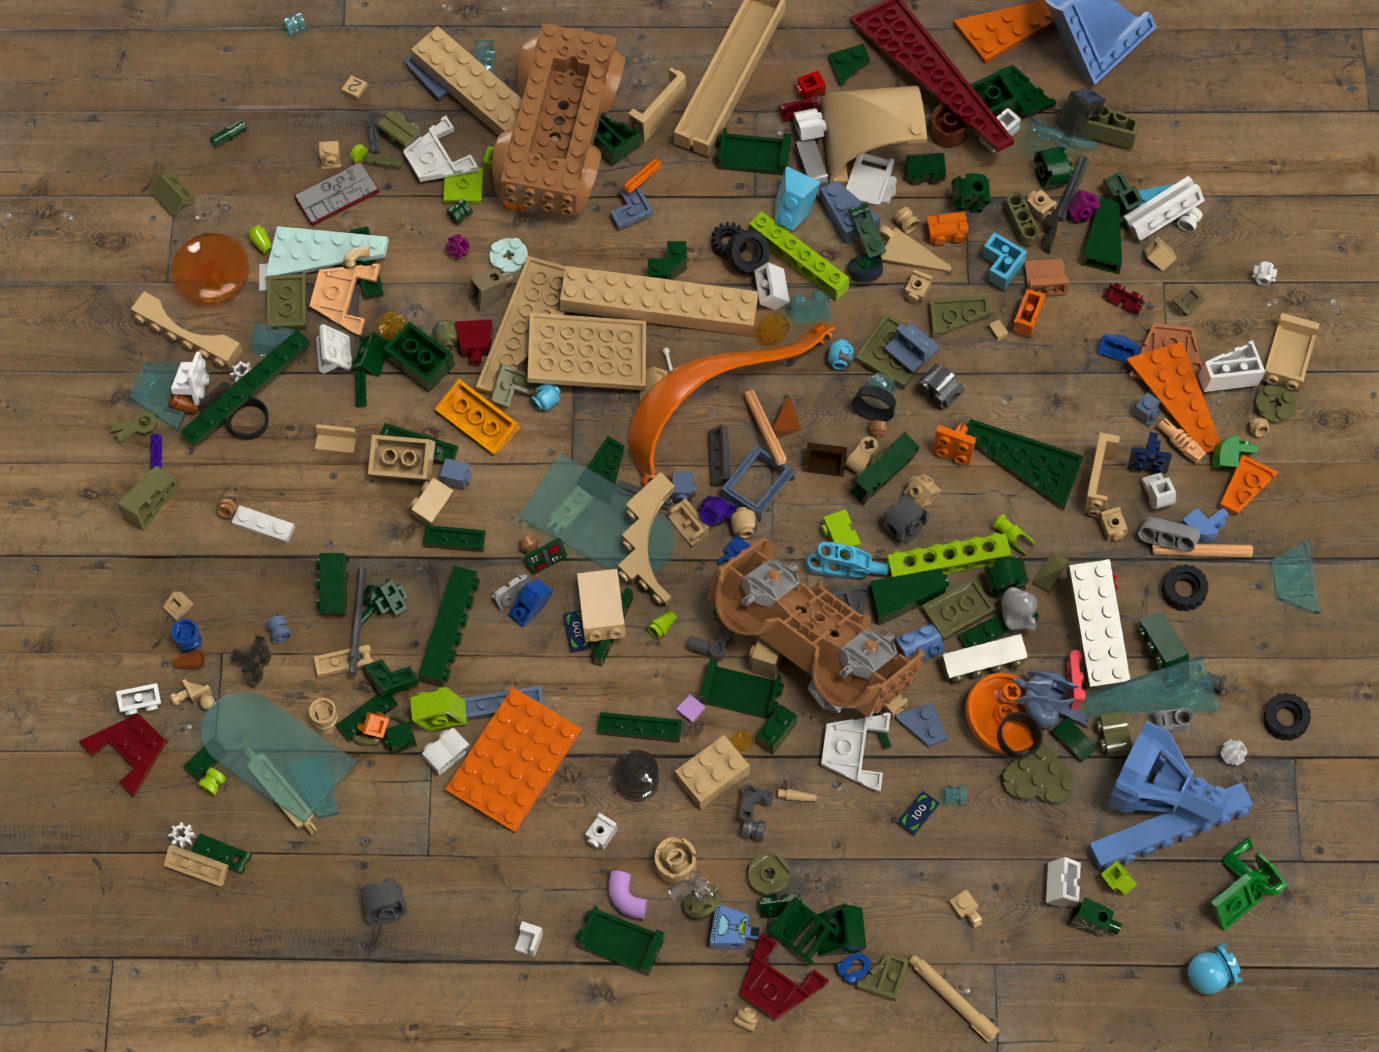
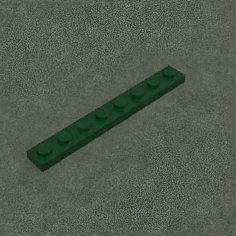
M298 329L295 330L180 431L181 435L193 447L198 445L311 345V342Z

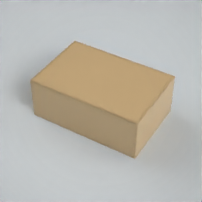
M999 319L989 324V329L997 341L1008 336L1007 330Z

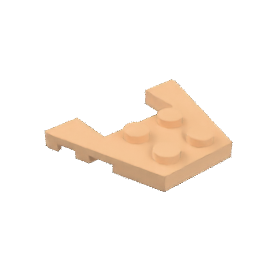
M380 264L319 270L309 305L310 308L361 337L366 320L365 318L347 315L356 280L361 279L376 283L381 267Z

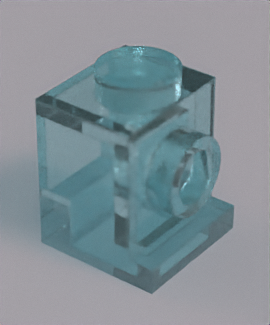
M475 40V59L488 70L491 69V62H495L494 40Z

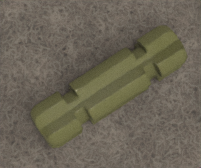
M368 153L365 159L368 165L376 164V166L393 167V169L399 170L403 165L401 158L395 157L392 159L389 156H375V154Z

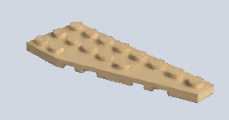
M531 256L527 257L477 382V391L491 394L501 364L518 369L528 357L530 313L564 315L566 311H560V296L565 266Z

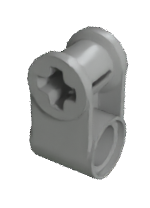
M1188 708L1158 710L1152 713L1156 725L1168 730L1171 734L1186 732L1192 727L1194 715ZM1185 717L1188 719V722L1182 723L1179 721V718Z

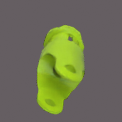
M1005 514L999 516L992 525L993 529H998L1002 534L1006 533L1008 542L1024 555L1027 554L1017 546V539L1020 537L1027 538L1036 546L1031 537L1017 525H1013L1006 519Z

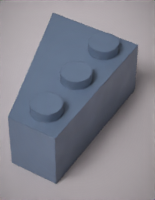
M838 181L821 187L820 201L844 243L847 244L859 239L848 209L851 207L857 208L863 202ZM871 210V215L879 230L880 217ZM863 214L858 215L860 220L864 219Z

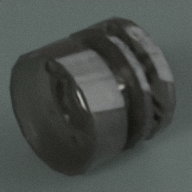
M636 749L622 754L617 760L615 775L617 789L621 796L633 802H643L652 798L657 792L660 783L658 764L655 758L647 751ZM636 770H639L638 775L634 774Z

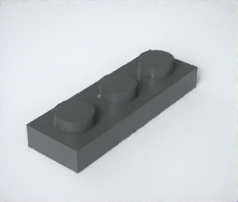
M723 424L709 431L711 485L716 487L726 483L731 477L728 426Z

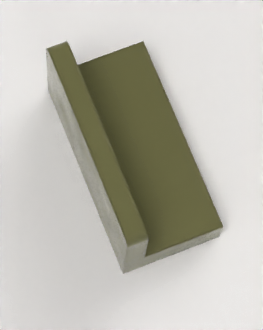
M174 174L160 175L151 191V194L172 216H177L183 205L194 204L196 197Z

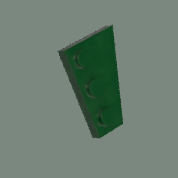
M1014 65L1000 69L1019 97L1018 110L1023 118L1056 106V100L1048 98L1044 94V90L1040 87L1036 88L1030 83V79Z
M607 436L577 481V486L611 505L625 445Z

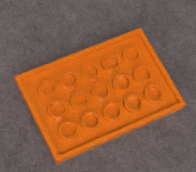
M512 687L445 788V791L513 833H516L581 734L582 728Z

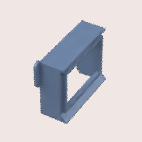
M757 444L722 487V498L727 503L737 507V509L746 507L754 511L756 519L761 522L763 520V512L786 483L797 478L796 468H791L786 464L777 465L773 456ZM759 458L778 470L781 475L759 503L755 505L734 491L733 488Z

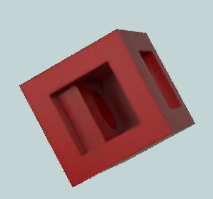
M818 70L797 78V86L795 88L799 97L803 96L805 100L818 95H825L826 84Z

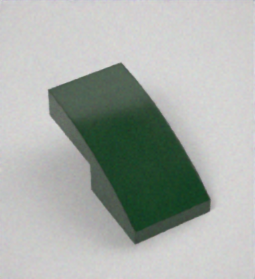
M1065 718L1051 730L1064 747L1067 746L1079 762H1083L1097 749L1090 739L1068 718Z

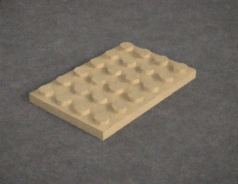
M530 313L527 382L645 390L646 321Z

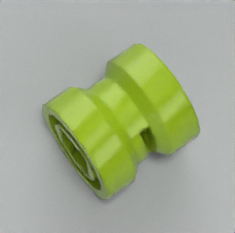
M209 768L206 771V777L198 783V787L207 794L215 796L219 785L225 782L226 777L217 770Z

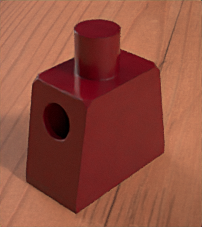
M492 319L456 321L455 326L462 357H470L471 365H480L482 363L481 357L488 356L491 350L493 338Z

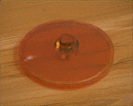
M207 233L191 238L179 248L174 256L171 270L174 283L184 297L200 304H217L229 300L240 292L247 282L250 266L246 251L238 241L224 234Z

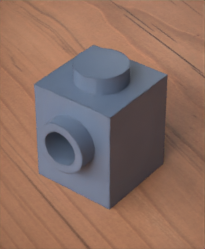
M446 458L440 474L441 483L465 489L466 483H470L472 478L469 464Z
M673 471L672 484L675 486V492L672 494L673 501L680 503L686 498L687 501L692 502V495H696L697 483H694L693 472Z

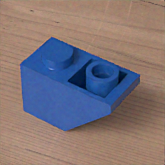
M539 579L525 584L508 615L522 627L526 626L545 607L553 591Z

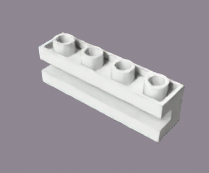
M1187 176L1123 217L1128 230L1141 241L1205 200L1200 187L1194 184L1192 179Z

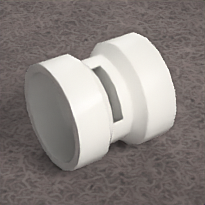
M1194 207L1179 218L1177 225L1183 231L1192 233L1203 214L1198 208Z

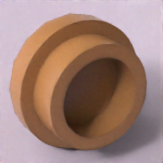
M871 420V425H869L868 429L876 440H880L887 433V422Z
M222 499L217 504V513L223 518H230L237 511V506L232 499Z
M533 534L518 541L521 545L519 546L521 551L527 554L538 547V539Z

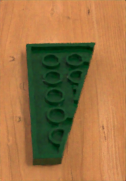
M970 419L966 435L976 438L975 447L1065 510L1084 456Z

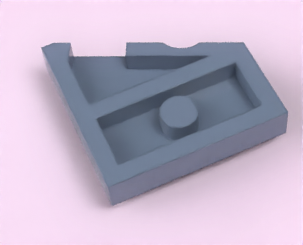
M933 702L903 712L895 717L898 723L901 722L906 726L909 732L915 737L920 738L921 742L928 748L948 741Z

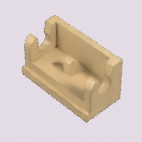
M686 498L670 510L671 514L668 516V519L691 547L709 536V526L702 522L700 515Z

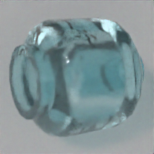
M878 372L870 376L866 385L881 387L893 396L896 393L897 387L894 379L883 373Z

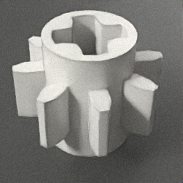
M1260 262L1259 266L1255 265L1252 278H1256V282L1259 285H1270L1271 282H1275L1277 269H1273L1274 265L1270 262Z
M240 361L236 366H232L234 372L230 373L231 378L235 379L236 383L252 369L250 363L245 364Z
M1230 739L1223 743L1224 748L1221 750V756L1227 764L1231 763L1237 766L1245 761L1244 757H1246L1247 749L1241 741Z
M182 822L176 827L172 826L173 833L168 834L169 838L173 840L172 845H179L183 849L185 846H192L191 840L196 838L195 833L191 832L192 826L188 825L185 827Z

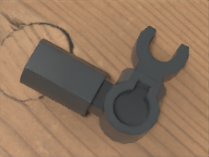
M719 629L717 640H715L713 645L709 641L691 635L686 648L705 656L707 654L710 656V659L720 662L724 659L725 651L728 647L727 644L732 641L733 633L730 632L729 636L725 638L722 637L723 629Z
M752 785L742 786L739 798V817L743 820H751L754 816V804L758 802L766 806H772L773 790L765 789L761 791Z

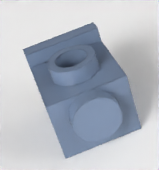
M1147 392L1135 406L1133 417L1147 427H1150L1161 414L1158 409L1160 401Z

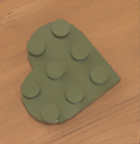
M1042 740L1040 748L1035 753L1023 758H1017L1005 769L1003 774V787L1006 793L1013 799L1030 801L1037 798L1042 803L1047 802L1059 805L1066 802L1074 788V781L1070 771L1044 740Z

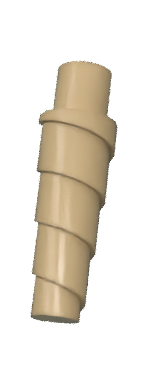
M793 789L778 790V797L786 798L787 801L816 802V794Z

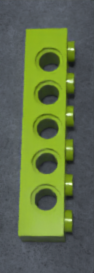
M761 211L749 223L750 231L755 230L766 237L770 245L769 249L774 255L833 300L837 301L849 289V277L781 225L775 223L764 212Z
M993 533L988 537L981 538L976 536L966 541L954 540L949 544H933L928 548L916 547L906 552L895 551L887 555V564L889 565L890 577L942 568L943 575L984 568L987 565L989 567L994 566L993 562L1011 557V551L1006 533ZM990 548L992 549V551L986 552L983 549ZM969 551L973 555L967 556L964 552ZM951 555L953 558L946 559L944 558V556ZM929 558L932 559L933 562L926 563L924 560ZM906 562H911V563H913L914 565L911 566V567H908V566L905 565V563H906Z

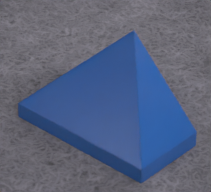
M1103 334L1097 353L1127 363L1126 358L1138 355L1141 346L1125 335Z

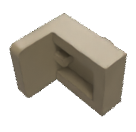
M1190 285L1178 298L1176 296L1172 298L1176 302L1174 307L1181 314L1185 312L1188 315L1206 300L1193 285Z

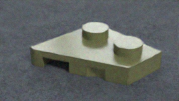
M889 953L862 981L858 982L857 988L896 1001L909 959Z

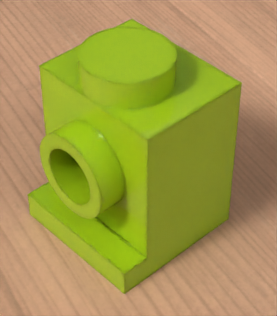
M1118 861L1101 873L1113 890H1120L1124 895L1138 885L1130 873Z

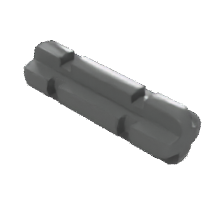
M375 119L367 120L371 154H379L381 150L377 122Z

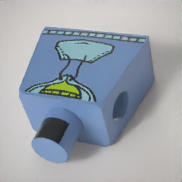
M718 905L714 914L710 949H744L746 938L759 939L760 927L748 925V914Z

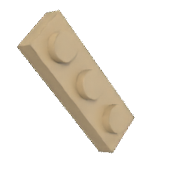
M174 845L168 847L164 862L165 867L220 887L224 885L229 867L227 864Z

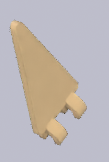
M882 225L879 231L882 240H888L885 247L887 252L879 255L882 261L944 272L951 271L950 265L901 230L895 228L892 231L889 227Z

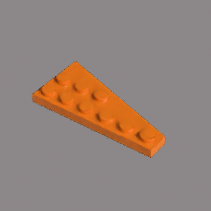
M1045 0L953 20V25L985 64L1055 24Z

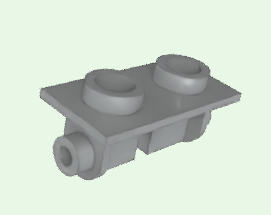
M519 574L518 577L508 583L510 587L507 588L504 585L493 592L491 598L495 603L497 602L500 611L516 602L525 584L531 582L529 576L525 574L521 576Z

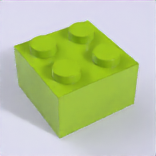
M446 687L438 688L430 693L421 692L418 693V696L410 697L412 721L428 732L467 724L465 700Z

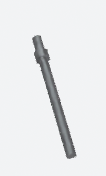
M364 567L358 568L351 650L348 652V674L351 676L357 675V664L360 661L361 654L359 643L366 568Z

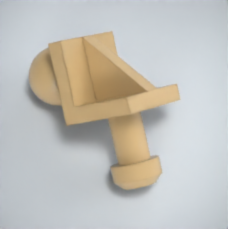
M186 679L182 680L186 689L177 694L173 693L170 695L173 705L180 704V701L191 697L194 704L199 702L200 706L206 710L211 709L215 704V699L208 685L202 686L190 683Z

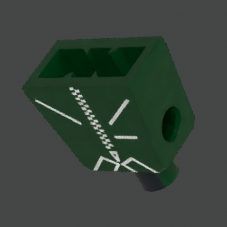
M1084 897L1074 906L1068 926L1101 937L1107 931L1118 935L1122 923L1112 919L1113 910Z

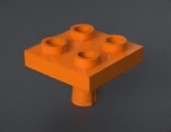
M958 423L955 430L938 425L932 453L954 460L959 464L970 466L976 438L966 435L968 427L964 424L961 430L962 423Z

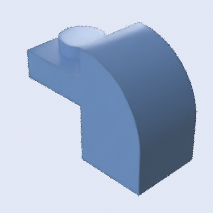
M1196 508L1182 519L1181 524L1198 529L1200 532L1198 542L1208 543L1217 539L1219 530L1227 524L1226 521L1229 513L1222 508L1208 519Z

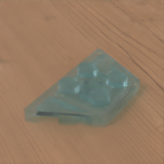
M1305 540L1296 548L1286 551L1284 555H1279L1272 559L1271 568L1276 597L1278 601L1315 614H1321L1322 610L1310 542Z

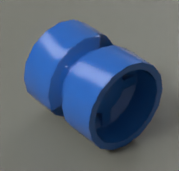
M181 619L173 625L171 634L178 650L186 653L194 649L198 650L201 647L202 637L192 620Z

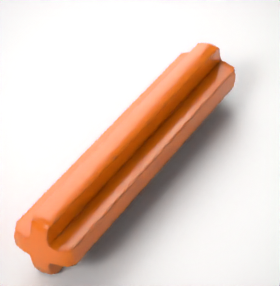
M658 158L652 159L623 184V191H626L627 194L634 191L661 167L662 161Z

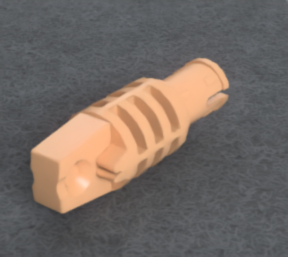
M1166 418L1159 423L1157 428L1164 432L1170 438V443L1174 444L1186 457L1195 463L1200 462L1205 457L1206 453L1182 429H1177Z

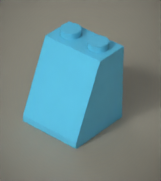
M786 167L775 199V223L793 231L810 215L821 182L790 167Z

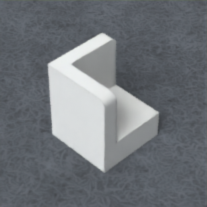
M522 921L519 928L520 936L515 950L535 957L543 936V930L541 927Z

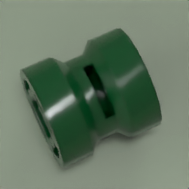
M463 198L458 200L455 206H450L446 210L450 219L457 225L463 221L464 217H469L473 214L471 206Z

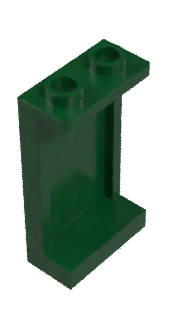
M723 128V133L718 136V145L721 147L720 150L716 151L715 161L719 162V169L783 176L785 168L788 167L791 134L784 133L783 139L729 134L727 133V128Z
M595 905L592 911L588 910L584 922H586L585 927L579 930L576 937L578 948L649 977L664 943L665 932L660 930L653 932L600 911L598 906Z

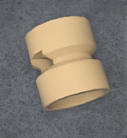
M320 698L310 705L309 715L315 729L321 733L334 731L336 724L339 723V716L334 703L329 699Z

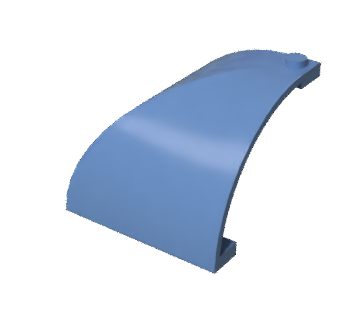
M1045 0L1073 66L1084 80L1093 85H1096L1157 28L1150 12L1145 11L1140 17H1137L1115 0Z

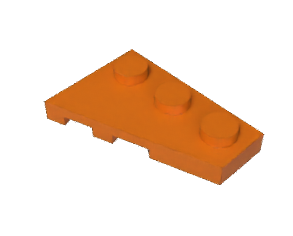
M1242 455L1239 459V467L1235 468L1218 507L1237 515L1279 472Z

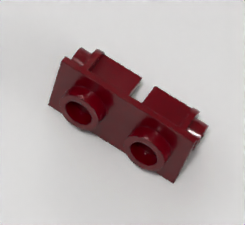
M811 97L801 101L783 102V104L779 105L782 121L793 120V112L814 108L819 112L817 106L818 99Z
M1115 282L1114 285L1109 283L1111 290H1106L1104 297L1107 298L1106 300L1120 305L1123 299L1125 300L1123 308L1132 313H1140L1142 309L1140 303H1146L1142 299L1143 296L1135 291L1129 293L1125 291L1126 287Z

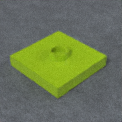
M478 168L479 171L445 177L444 204H456L461 198L466 200L468 204H482L483 168Z

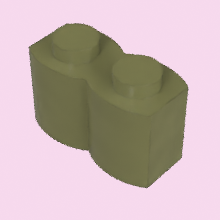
M1125 711L1100 714L1099 720L1096 721L1097 733H1101L1102 740H1100L1101 752H1105L1106 758L1129 755L1132 750V743Z

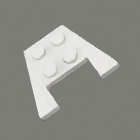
M447 116L442 117L439 124L433 125L425 136H420L403 151L406 160L420 182L479 171L471 154L452 162L438 140L454 132V127Z
M891 713L828 723L821 766L881 793L883 773L862 770L867 730L888 733Z

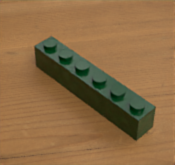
M453 565L418 673L420 682L444 687L445 681H449L451 676V670L449 669L451 663H455L457 651L455 650L457 645L461 644L463 638L461 631L463 626H467L469 619L467 613L474 604L475 598L473 594L475 590L478 591L480 586L477 571Z

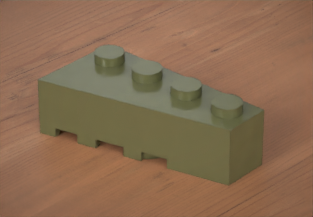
M1070 88L1061 115L1059 131L1133 149L1140 120L1118 110L1115 112L1109 109L1108 105L1104 103L1100 105L1092 101L1091 97L1087 95L1083 97L1077 94L1076 90Z

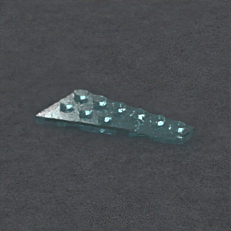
M1202 656L1085 694V701L1091 716L1125 711V713L1135 715L1139 712L1152 714L1158 710L1188 708L1195 712H1203V710L1221 712Z

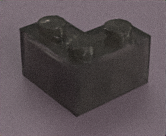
M1090 88L1072 91L1054 125L1070 136L1080 135L1085 131L1088 119L1099 116L1103 112V105L1106 99Z

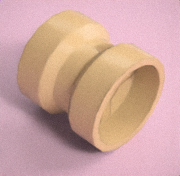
M909 207L900 209L894 216V220L902 225V230L906 234L913 232L920 225V220L912 215L913 212Z

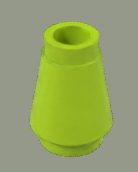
M258 225L249 230L247 233L248 239L264 255L270 253L272 245L265 229Z
M669 610L652 620L647 627L649 633L656 639L664 637L677 620V616Z

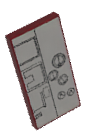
M360 161L295 194L294 197L313 227L379 193V189Z

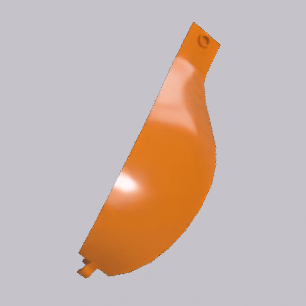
M819 322L796 342L784 347L768 350L719 353L697 358L672 369L657 381L640 401L629 430L630 454L637 470L642 472V486L645 487L648 484L649 478L653 480L656 477L653 475L655 473L653 457L656 442L662 428L690 393L705 381L722 372L741 366L789 358L806 352L817 343L825 344L823 338L825 335L827 338H832L830 331L835 329L834 325Z

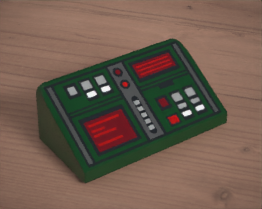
M560 537L525 555L526 565L533 575L567 558Z

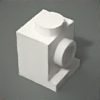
M599 813L594 823L586 832L587 843L596 849L599 847L604 850L617 832V823ZM598 829H601V830L604 831V832L601 833V834H598V833H597Z

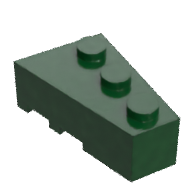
M320 553V558L316 559V568L320 570V578L316 580V588L320 590V598H317L316 607L317 610H320L321 615H347L348 573H346V562H349V556L345 553Z

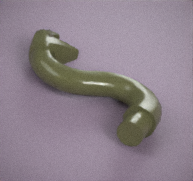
M391 710L384 714L389 720L395 719L400 723L409 721V724L412 722V718L400 710ZM362 733L360 736L355 734L352 739L358 745L367 746L376 745L384 738L368 737L367 734Z

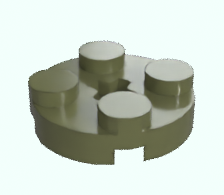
M1267 385L1260 391L1255 402V409L1260 414L1259 417L1266 419L1269 424L1274 425L1290 420L1296 408L1295 395L1280 386ZM1271 402H1278L1280 406H1277L1275 409Z
M762 854L756 857L749 867V884L754 891L765 897L780 894L786 889L790 881V871L787 862L778 855ZM765 871H768V872L770 873V872L773 871V872H774L773 878H772V879H769V878L766 879V878H764V877H765V873H764V872H765Z

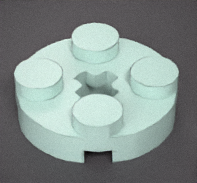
M505 238L492 244L490 263L493 268H497L502 274L510 272L511 275L522 271L528 257V251L519 238ZM506 254L514 255L511 257V260H508L507 257L504 258Z

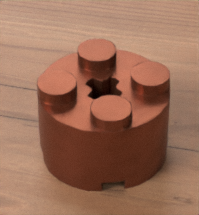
M943 104L936 107L931 119V135L933 139L943 148H950L963 143L968 137L969 127Z

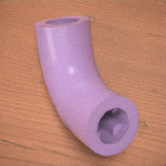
M611 871L609 896L613 905L624 915L644 920L648 899L638 898L630 893L631 875L629 873Z

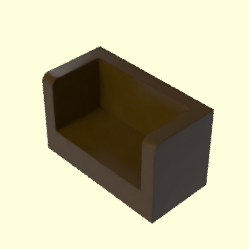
M808 442L804 472L844 477L847 447Z

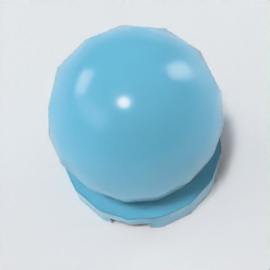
M1225 943L1215 946V953L1204 952L1198 954L1188 966L1187 975L1189 983L1201 994H1216L1226 987L1228 981L1232 985L1243 981L1241 977H1238V973H1241L1240 967L1233 953L1228 954L1225 948H1227V945Z

